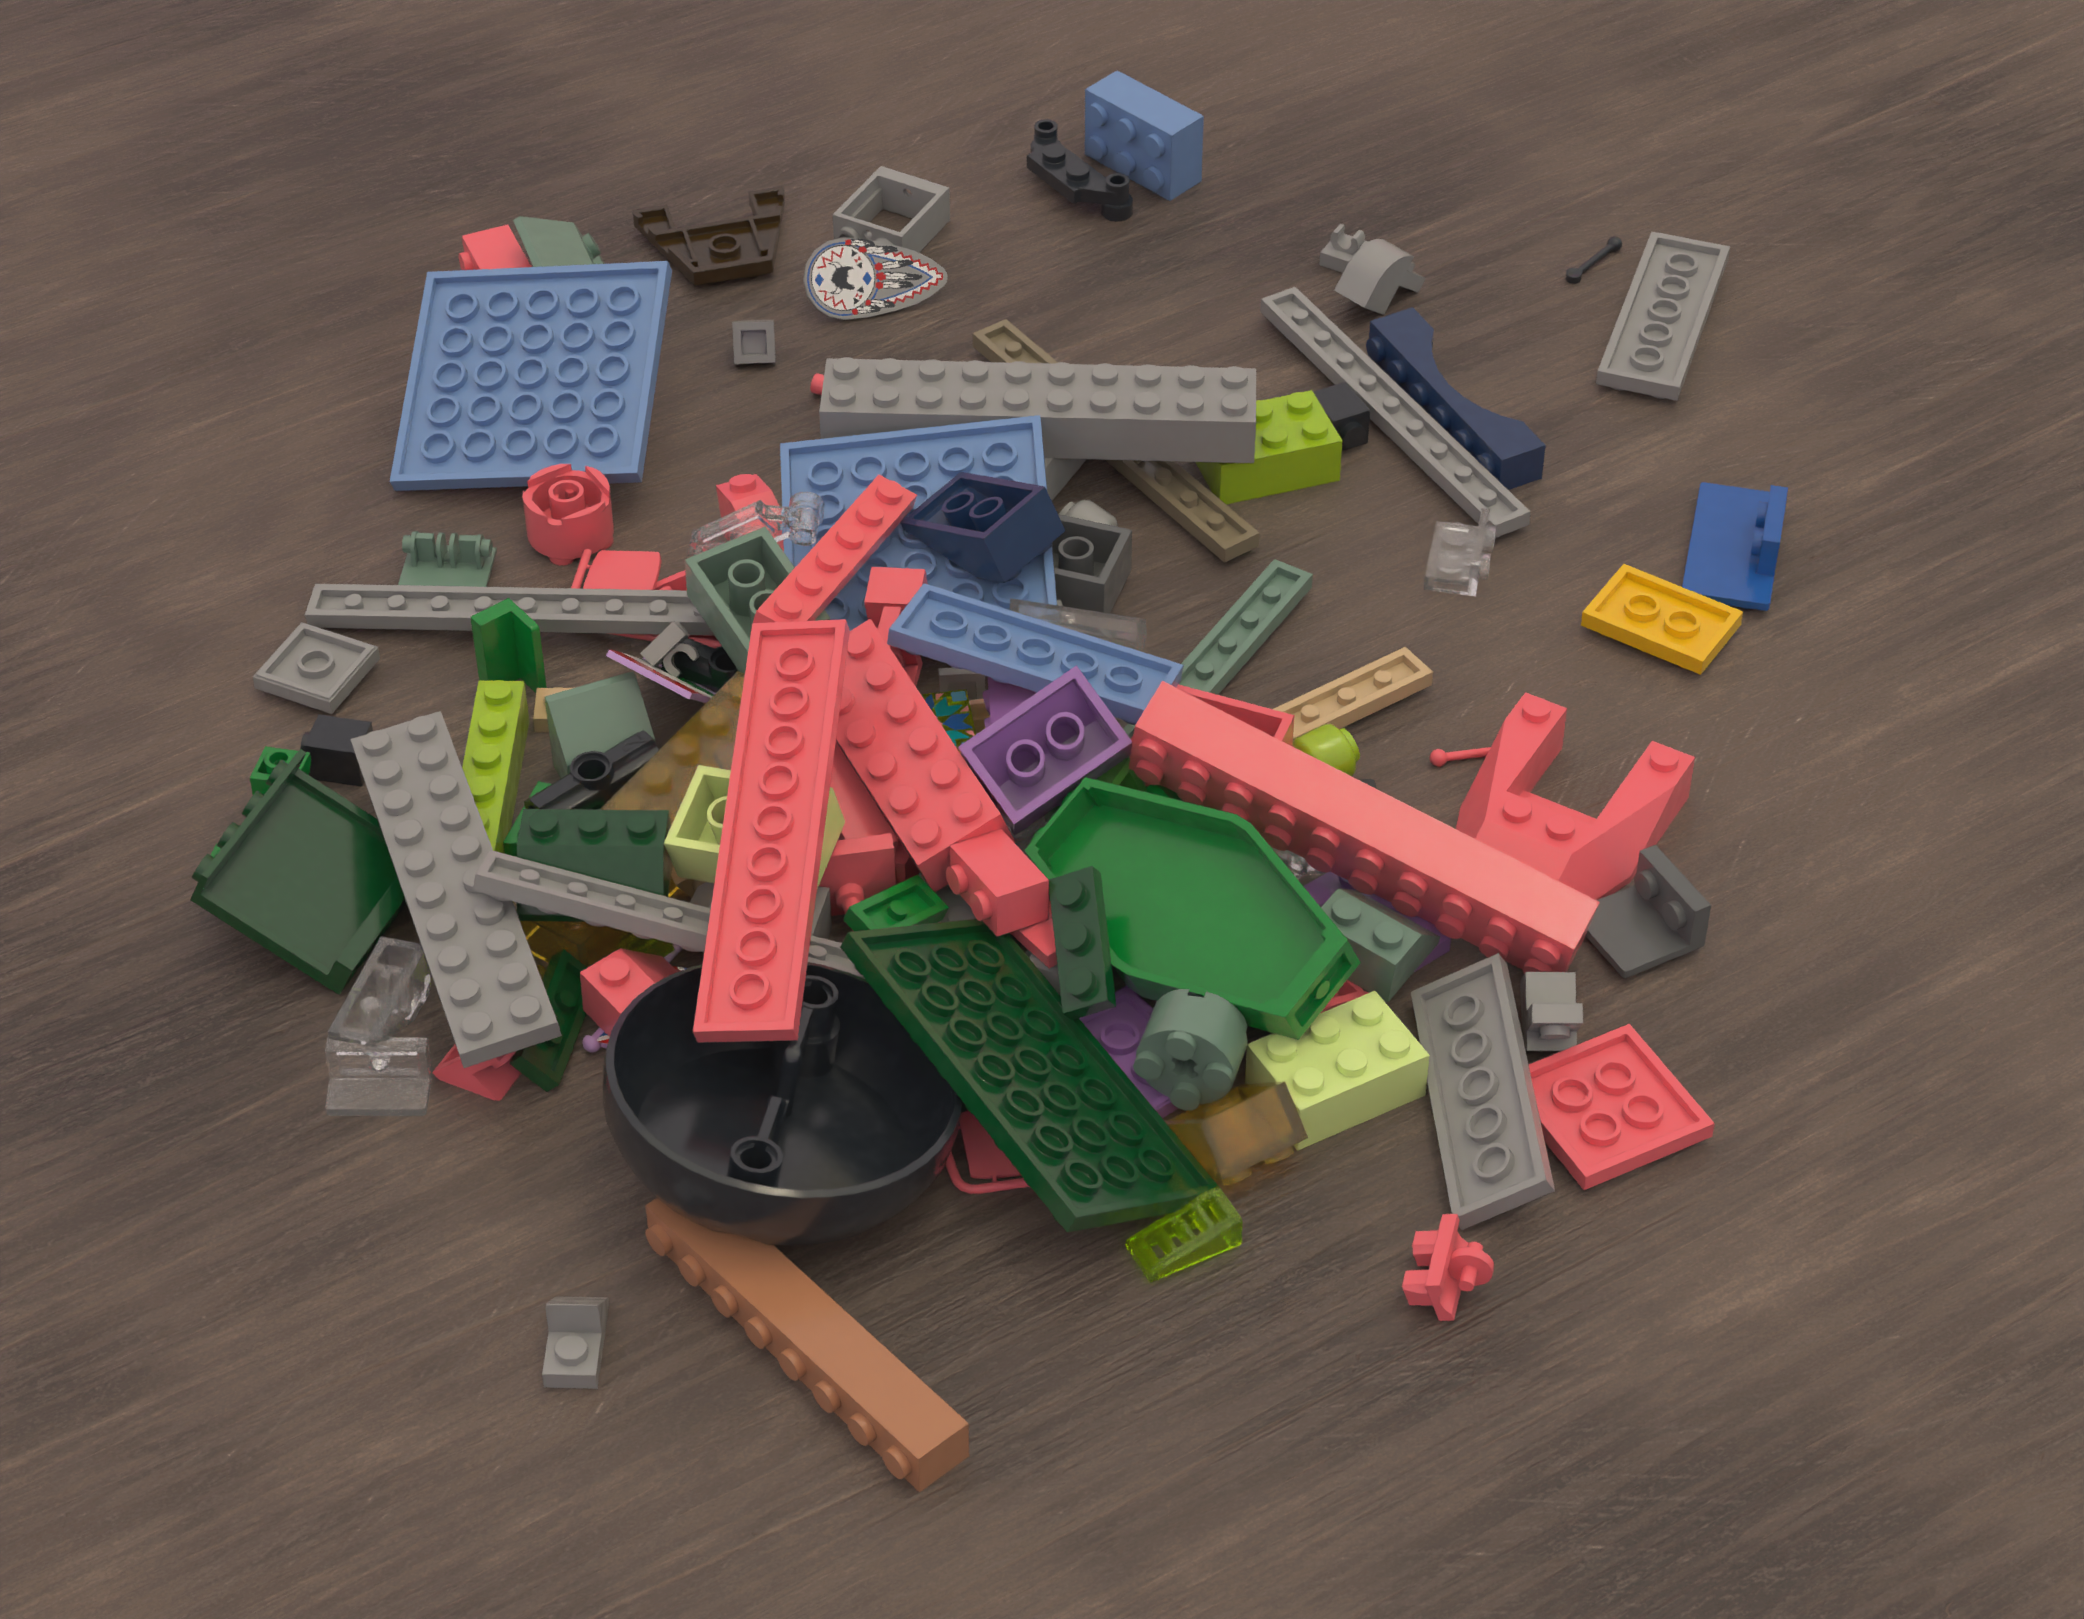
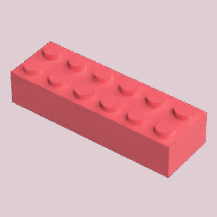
M869 619L852 629L849 634L836 742L929 887L934 892H937L948 885L946 869L950 866V845L1002 829L1014 843L1015 840L1002 815L872 620Z

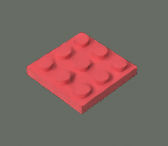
M1630 1024L1528 1064L1545 1143L1583 1190H1587L1713 1136L1715 1123Z

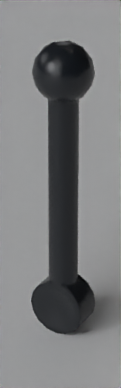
M1616 236L1610 237L1607 245L1581 266L1567 269L1565 280L1571 284L1579 283L1584 272L1610 252L1619 251L1622 248V240Z

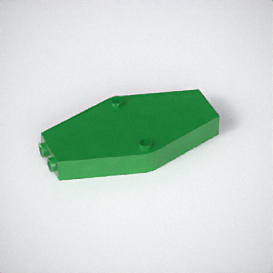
M1085 777L1075 790L1067 794L1058 811L1044 827L1034 834L1031 843L1024 850L1048 880L1093 866L1101 873L1111 964L1127 987L1142 997L1158 1001L1164 994L1178 989H1190L1189 996L1204 998L1206 992L1213 993L1233 1004L1244 1016L1247 1026L1299 1040L1361 963L1347 938L1255 827L1237 814Z

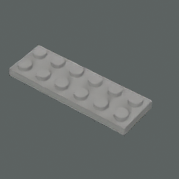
M1651 231L1598 368L1597 385L1611 387L1615 390L1647 394L1659 399L1667 398L1678 401L1727 265L1730 246Z
M1497 953L1411 991L1420 1044L1430 1055L1427 1083L1452 1214H1458L1461 1230L1554 1192L1553 1178L1507 963Z

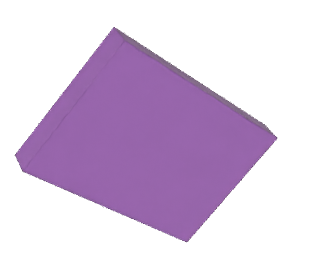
M1125 986L1115 992V1008L1079 1019L1158 1114L1164 1118L1179 1108L1172 1104L1169 1097L1158 1092L1145 1079L1138 1076L1133 1068L1136 1051L1153 1008L1136 992Z

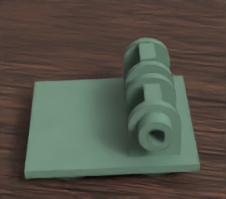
M413 531L411 535L403 536L402 550L403 553H407L398 585L487 587L497 547H493L492 540L484 539V535L481 534L460 535L458 537L457 533H452L449 545H447L445 533H438L435 544L434 533Z

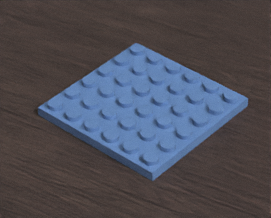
M654 261L427 272L390 476V483L395 491L524 487L528 486L527 481L533 474L557 464H571L572 470L585 471V466L595 468L607 478L609 484L642 482L672 276L669 262Z
M1040 415L780 443L784 553L794 567L801 562L878 475L895 481L907 490L917 494L913 509L906 517L960 472L1045 486L1047 490ZM899 523L824 609L829 615L830 620L846 619L851 631L868 620L864 601L871 567L925 569L928 585L1059 625L1053 548L1051 546L1048 551L1033 558L1022 568L1021 573L1015 579L1001 583L975 577L903 530Z

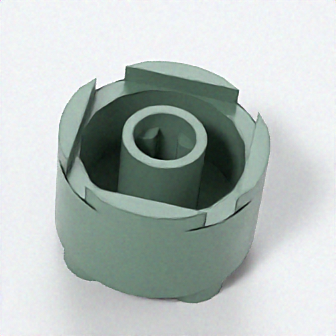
M1190 989L1173 990L1164 994L1156 1002L1137 1048L1133 1064L1134 1071L1138 1076L1145 1079L1158 1092L1169 1097L1174 1106L1183 1110H1194L1199 1104L1217 1101L1230 1091L1248 1044L1245 1033L1248 1027L1246 1020L1233 1004L1209 992L1205 993L1204 998L1189 996Z

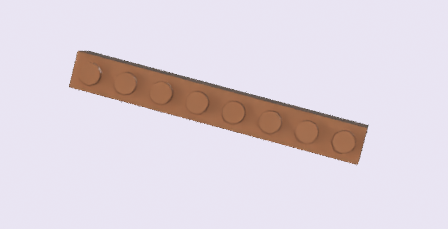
M658 1198L645 1205L648 1224L645 1234L652 1249L660 1256L667 1255L677 1264L682 1276L690 1285L694 1287L699 1285L709 1294L715 1307L723 1316L727 1318L732 1316L741 1324L747 1336L759 1349L766 1348L773 1354L790 1379L794 1381L799 1379L812 1391L815 1400L824 1411L837 1414L847 1424L850 1433L858 1443L863 1446L869 1444L883 1458L886 1467L896 1478H905L915 1489L921 1492L969 1457V1423L774 1245H768L735 1234L707 1229L673 1211Z

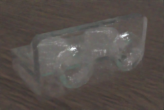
M1481 508L1478 526L1465 525L1458 522L1436 521L1425 573L1424 590L1476 597L1479 579L1488 580L1491 554L1485 553V551L1493 552L1497 526L1489 525L1490 509Z

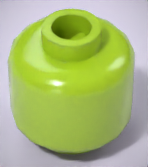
M1323 724L1297 737L1293 741V747L1350 776H1353L1356 771V762L1360 759L1359 749L1354 738L1345 728L1338 729L1334 725Z

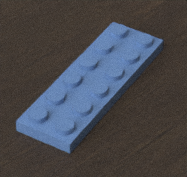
M923 583L891 625L887 640L888 645L903 649L909 654L922 655L947 663L953 668L966 669L991 677L997 682L1010 683L1035 691L1036 693L1077 665L1112 715L1131 725H1136L1162 681L1174 687L1178 686L1184 666Z

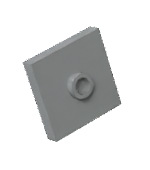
M301 622L254 674L255 689L332 714L379 661V648Z

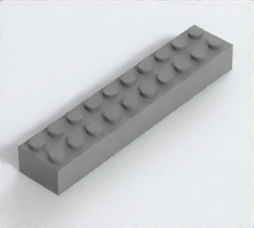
M850 357L839 359L826 358L819 409L821 439L1040 415L1045 458L1254 463L1256 368H1241L1237 366L1216 368L1194 365L1174 367L1151 364L1132 366L1108 363L1090 365L1069 364L1065 362L1047 364L1025 363L1022 361L1005 363L982 362L979 360L963 362L939 361L936 359L921 361L896 360L893 358L882 360L853 359Z

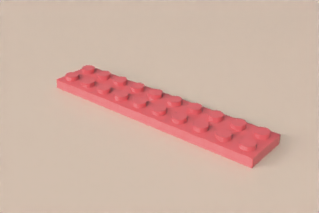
M846 619L752 623L693 1034L697 1043L798 1040L850 634Z

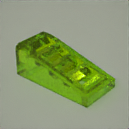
M1217 1186L1198 1195L1174 1213L1165 1215L1125 1240V1247L1151 1283L1242 1245L1243 1222L1237 1210L1220 1187ZM1197 1228L1201 1234L1195 1236L1192 1231L1193 1229ZM1177 1236L1183 1245L1177 1248L1171 1238ZM1158 1244L1165 1256L1159 1259L1152 1250V1246Z

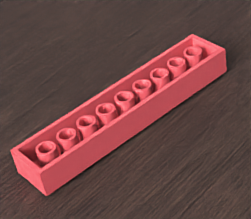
M1164 681L1159 685L1135 725L1129 769L1133 770L1142 781L1151 785L1160 784L1176 792L1178 797L1184 802L1237 814L1250 822L1271 847L1281 851L1289 850L1305 858L1306 862L1314 869L1325 873L1332 872L1348 880L1349 884L1357 891L1367 895L1375 894L1391 902L1392 906L1400 913L1410 917L1418 916L1434 924L1436 929L1443 935L1452 939L1461 938L1479 947V950L1486 957L1499 953L1504 961L1522 969L1524 974L1525 972H1567L1585 938L1600 903Z

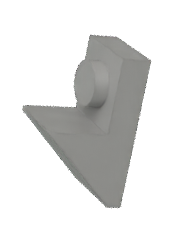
M556 1296L548 1301L545 1306L549 1332L542 1371L544 1388L598 1389L609 1298Z

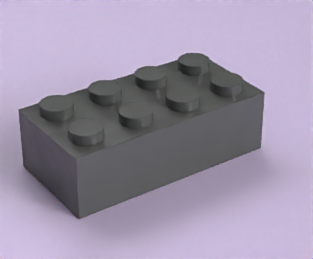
M1058 514L1065 532L1052 542L1057 600H1061L1067 617L1104 625L1131 572L1132 530Z

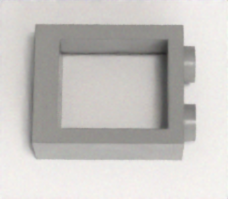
M880 166L833 214L834 239H868L900 246L919 253L950 221L949 187ZM882 209L912 218L900 232L870 223Z

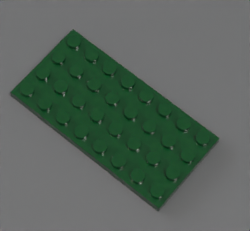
M977 919L847 933L840 948L855 965L856 970L867 980L882 999L883 1004L894 1014L909 1033L910 1038L921 1048L937 1068L940 1076L949 1083L964 1102L967 1110L976 1117L992 1137L995 1145L1003 1151L1023 1176L1026 1184L1035 1191L1050 1210L1054 1219L1062 1225L1066 1232L1202 1208L1215 1204L1222 1189L1079 1018L1070 1020L1063 1014L1061 996L1009 933L997 937L983 921Z

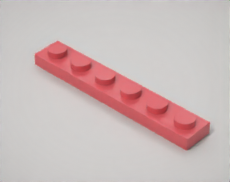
M878 475L758 608L753 623L815 621L913 509L917 494L907 490L895 481Z

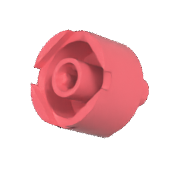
M557 464L546 467L530 477L527 481L528 488L525 492L523 490L522 498L527 538L536 551L548 556L553 564L569 565L575 559L582 557L584 549H590L592 554L599 550L611 547L613 544L614 524L610 485L607 478L600 471L585 466V471L572 470L571 464Z

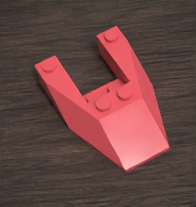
M1525 692L1504 720L1460 807L1456 829L1595 900H1599L1617 892L1632 881L1637 872L1639 851L1656 845L1689 798L1695 757L1652 741L1598 818H1593L1530 793L1562 750L1567 708Z

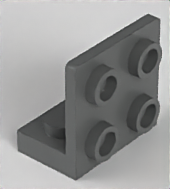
M1656 845L1639 851L1637 872L1634 877L1635 885L1597 900L1600 903L1585 935L1623 978H1628L1705 946L1711 904Z

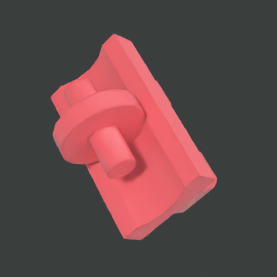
M1442 1214L1439 1230L1415 1232L1412 1244L1414 1259L1417 1266H1429V1270L1405 1271L1402 1288L1409 1305L1433 1306L1439 1321H1454L1461 1290L1469 1292L1474 1289V1286L1484 1285L1491 1280L1494 1272V1261L1483 1251L1482 1244L1478 1242L1469 1243L1459 1235L1457 1231L1460 1222L1458 1214Z

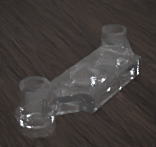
M812 492L794 494L790 498L789 507L765 505L761 500L693 530L687 547L686 559L765 526L776 542L790 538L793 543L800 546L812 545L817 539L818 526L823 522L825 502L819 495Z

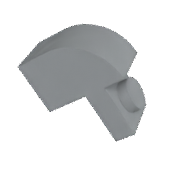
M1374 239L1363 245L1354 254L1334 291L1366 309L1384 315L1399 286L1419 293L1426 278L1412 271L1416 265L1412 262L1413 255L1384 239Z
M1525 972L1520 980L1521 1026L1525 1051H1563L1577 1045V1030L1583 1024V1003H1576V972Z

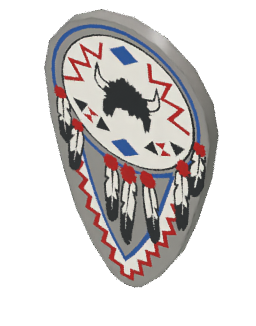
M839 238L826 241L812 252L805 264L803 283L807 297L817 310L831 318L848 320L872 317L918 304L945 286L948 276L942 266L914 250L868 239Z

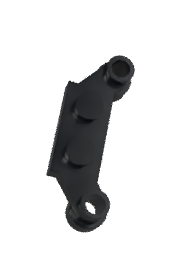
M1043 119L1035 123L1031 153L1027 154V168L1073 204L1080 201L1101 204V214L1107 220L1120 222L1132 216L1133 197L1129 194V177L1127 175L1113 173L1104 177L1061 144L1058 140V125L1055 121Z

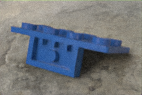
M1706 482L1701 483L1682 587L1725 605L1744 609L1769 610L1788 487L1771 485L1770 492Z

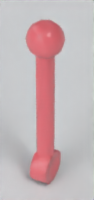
M1491 747L1453 752L1436 749L1429 756L1430 762L1436 767H1441L1447 761L1486 757Z

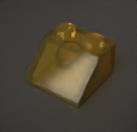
M1285 1081L1241 1084L1230 1089L1223 1098L1217 1101L1200 1104L1194 1110H1188L1165 1121L1212 1179L1222 1180L1224 1185L1234 1184L1252 1175L1250 1167L1263 1160L1266 1164H1272L1294 1154L1292 1146L1308 1138Z

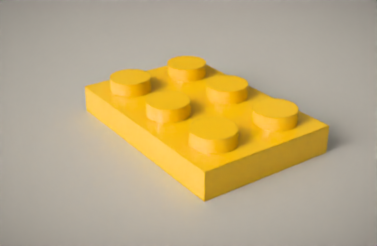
M1623 564L1584 609L1581 626L1701 675L1741 626L1743 611Z

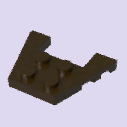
M784 187L748 191L749 205L753 216L676 228L668 205L632 210L633 224L694 286L701 284L711 285L720 281L738 278H754L758 275L773 273L785 206Z

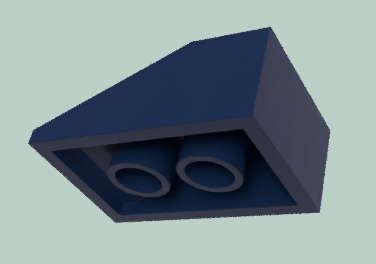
M966 472L958 473L900 522L903 530L977 578L1001 583L1015 579L1026 564L1036 556L1048 551L1052 546V542L1065 532V528L1045 486Z

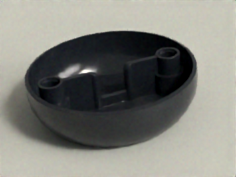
M808 962L798 1040L697 1043L693 1034L703 964L669 975L651 985L634 998L620 1014L611 1031L603 1064V1107L607 1125L621 1155L640 1181L673 1211L696 1224L712 1231L735 1234L768 1245H815L835 1242L871 1230L904 1211L933 1184L946 1164L958 1133L963 1101L949 1083L940 1076L937 1068L910 1038L906 1029L883 1004L882 999L864 978L826 965Z

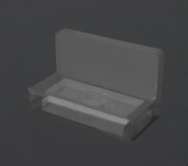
M327 1037L325 1057L330 1080L325 1109L328 1116L426 1115L433 1076L428 1037Z

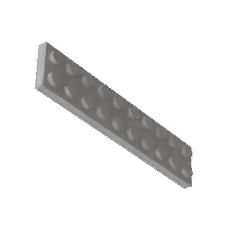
M441 711L426 716H419L413 720L350 739L463 1068L560 1037L561 1032L513 902L499 901L488 894L473 891L475 873L489 850L493 851Z

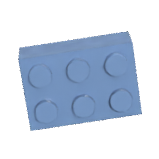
M1118 70L1085 89V155L1118 173L1127 175L1132 181L1169 201L1202 181L1203 115Z

